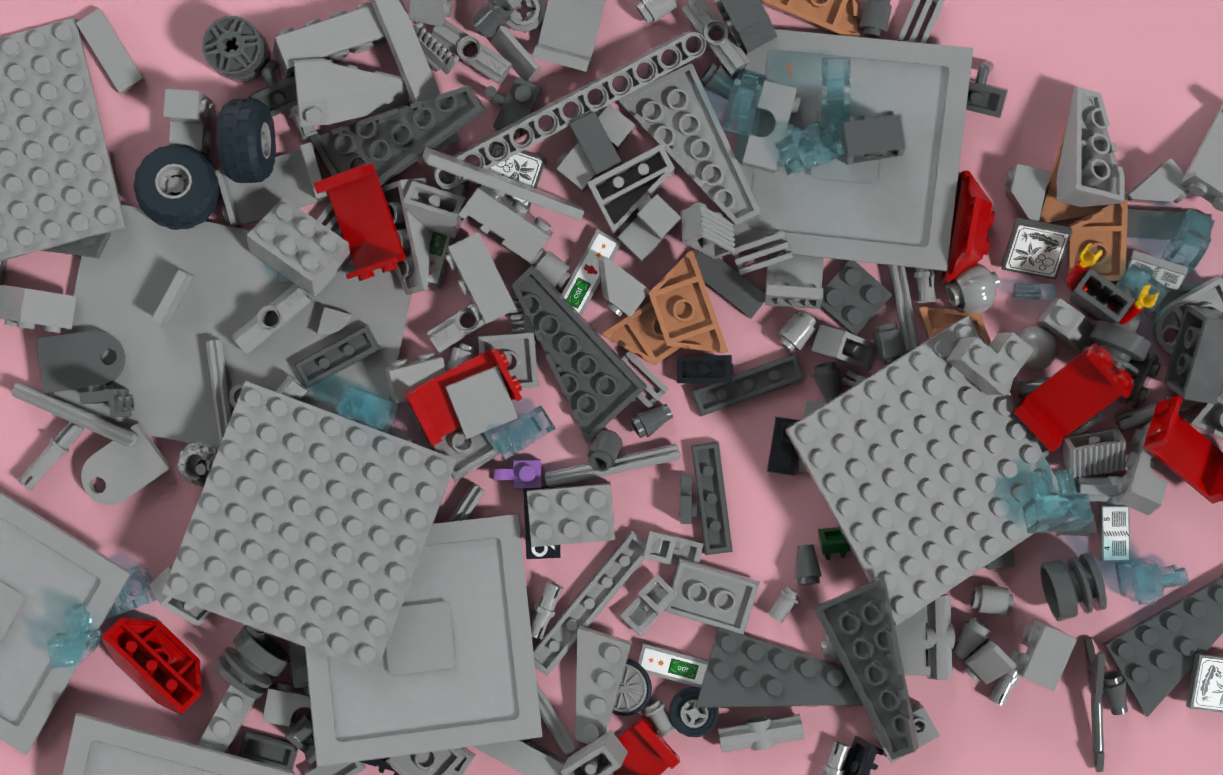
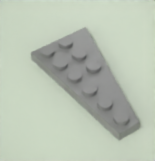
M692 63L618 99V102L659 145H663L670 157L736 226L762 215Z

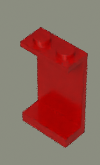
M373 163L361 165L313 183L317 194L328 192L344 240L349 242L350 257L355 271L345 274L347 279L358 277V280L362 281L374 277L373 271L381 268L382 273L399 268L397 262L406 260V256Z
M1094 343L1021 399L1014 413L1052 453L1061 446L1063 439L1114 400L1121 395L1127 398L1134 386L1133 380L1124 369L1120 370L1115 365L1111 354L1106 349L1100 348Z
M492 347L404 393L429 444L434 446L442 441L441 437L460 428L457 416L445 389L447 385L498 366L511 401L513 399L516 401L522 399L519 393L523 390L515 375L511 377L507 369L510 363L503 351L498 352L496 348Z
M1178 395L1158 402L1155 406L1154 415L1147 430L1143 447L1209 502L1214 504L1223 501V452L1178 415L1183 399L1181 396Z
M642 715L618 737V740L628 753L622 766L612 773L614 775H661L668 767L673 769L679 764L680 757Z

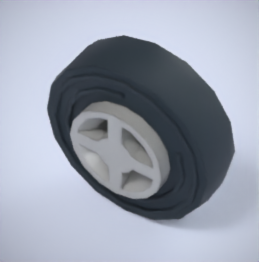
M688 687L679 691L673 697L670 704L669 716L672 725L679 733L687 737H700L708 734L715 727L719 717V708L695 709L700 691L698 687Z

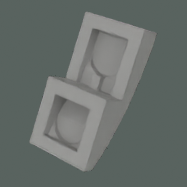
M650 531L643 558L677 566L680 557L699 563L704 543Z
M658 574L638 593L639 597L620 615L640 637L659 618L677 595Z

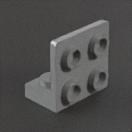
M774 252V253L768 254V258H771V257H774V256H777V255H780V254H783V253H776V252ZM793 254L791 259L767 266L765 305L820 309L823 301V258Z

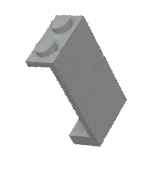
M548 0L539 41L535 46L533 58L587 72L606 0Z
M1223 104L1181 181V184L1189 188L1192 194L1201 196L1210 202L1216 210L1222 212Z
M311 142L300 145V150L275 157L273 172L263 182L235 183L225 176L224 171L216 170L220 195H222L225 203L222 206V213L226 222L230 221L231 225L238 227L261 220L283 197L298 208L330 199L328 192L317 194L313 184L325 179L314 144Z

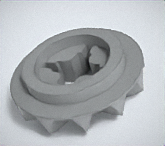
M507 0L512 6L513 12L511 19L506 24L513 30L525 33L535 30L543 22L546 12L544 0H525L527 8H532V11L527 13L525 21H523L520 13L514 11L521 8L522 0Z

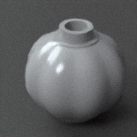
M976 263L949 282V285L946 286L947 297L953 306L957 305L964 312L982 313L993 304L996 297V288L1000 287V280L996 272H990L982 264Z

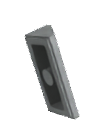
M501 25L491 43L504 59L512 63V68L523 80L529 82L541 71V67L510 31Z

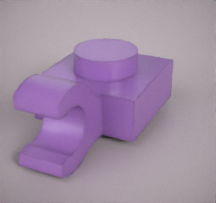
M541 460L513 461V469H494V481L513 480L514 488H541Z

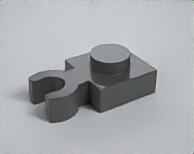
M680 475L679 522L680 524H691V518H697V501H692V476Z

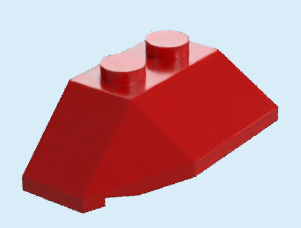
M964 170L958 176L947 271H942L940 282L943 283L952 281L964 270L982 260L983 255L988 254L990 239L987 238L988 227L992 228L995 211H991L992 202L970 171Z
M121 617L100 637L116 665L157 704L182 715L202 695L200 659L161 621Z

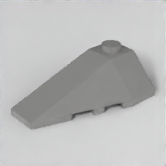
M323 58L294 60L300 127L330 125L409 105V93L401 76L379 71L372 73L359 70L357 66L349 64L348 67L333 64L331 60Z
M1081 87L1074 88L1057 173V201L1078 207L1119 204L1125 201V176L1122 167H1118L1114 152L1117 151L1115 142L1110 141L1107 130L1110 123L1102 95L1099 92Z
M426 178L399 180L382 187L406 256V260L397 262L399 268L395 269L406 295L428 289L430 230L403 206L404 198L412 181L427 185Z

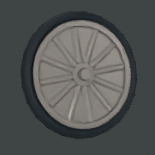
M627 659L612 712L616 715L630 716L645 708L651 698L652 685L650 677L646 670L633 660Z

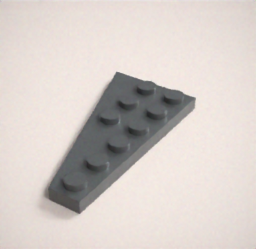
M467 85L437 95L436 98L424 102L418 101L412 103L411 106L384 112L357 121L356 124L344 128L338 127L332 129L331 132L322 135L317 134L309 138L332 176L361 165L373 163L382 187L423 157L422 155L426 147L434 149L485 112L486 109L473 88Z
M532 265L512 284V287L525 314L529 317L535 330L538 342L540 341L546 353V359L563 395H566L573 410V416L578 421L583 431V437L586 443H588L648 386Z
M1223 575L1103 643L1118 671L1126 679V685L1144 716L1148 717L1193 667L1195 652L1205 653L1222 635Z
M885 576L818 604L814 607V610L889 756L893 760L915 752L919 745Z
M718 628L695 709L864 706L844 667Z

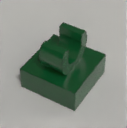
M840 527L818 529L820 547L826 560H830V554L840 553L841 558H845L846 552L850 551V545Z

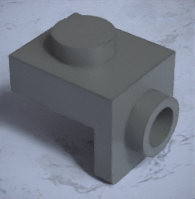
M304 713L284 731L285 738L305 754L306 761L312 764L316 760L313 721Z

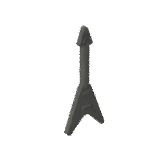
M1088 637L1084 638L1090 684L1089 691L1091 693L1094 766L1096 772H1103L1104 732L1102 694L1105 652H1097L1095 654L1092 638Z

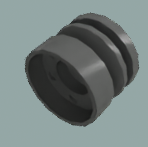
M225 16L215 20L207 28L202 39V51L206 61L222 76L234 82H250L257 79L261 75L262 68L270 60V47L266 38L248 20L238 16ZM231 43L238 46L236 51L229 48Z
M1096 320L1089 335L1091 341L1111 354L1113 362L1120 370L1124 369L1131 375H1138L1139 370L1130 364L1129 361H1144L1152 345L1147 339L1130 330L1101 320ZM1083 347L1082 352H1084L1089 347Z
M1090 553L1080 554L1079 560L1075 556L1069 557L1068 570L1061 560L1041 564L1040 577L1043 591L1051 613L1057 621L1077 617L1078 604L1086 614L1092 613L1093 607L1097 611L1104 610L1107 607L1104 580Z
M245 625L233 639L237 649L227 647L223 651L224 656H219L214 665L219 674L234 688L251 698L259 699L265 692L264 688H268L272 684L268 674L278 676L291 660L286 651L269 635L256 634L250 626Z

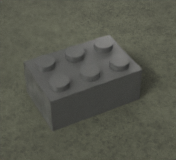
M1186 304L1164 382L1165 385L1183 399L1216 404L1218 396H1221L1223 393V312L1220 310Z

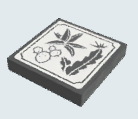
M493 142L490 155H499L503 148L502 144ZM521 151L487 170L537 188L546 158ZM505 194L506 196H508V197H509L510 199H512L513 201H515L516 199L519 200V201H521V202L524 203V204L529 208V210H530V207H531L532 203L527 202V201H524V200L519 199V198H516V197H514V196Z
M1016 217L1001 263L1002 270L1056 280L1072 235V228Z
M1195 652L1186 701L1188 708L1223 713V655Z

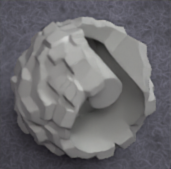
M203 442L190 443L181 451L179 463L177 464L178 472L190 484L204 487L218 452L214 448L215 446Z

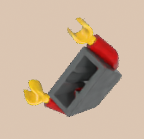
M1089 243L1081 252L1080 260L1077 261L1066 278V285L1072 293L1069 300L1095 320L1121 325L1128 323L1142 312L1144 307H1153L1159 295V292L1149 295L1148 292L1151 285H1145L1140 292L1138 300L1133 299L1090 268L1102 255V250L1097 255L1089 251L1092 243Z

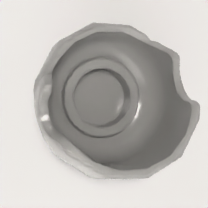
M1031 326L1024 328L1018 334L1023 341L1034 349L1024 363V368L1037 371L1046 369L1052 364L1056 358L1057 344L1051 333L1045 328Z

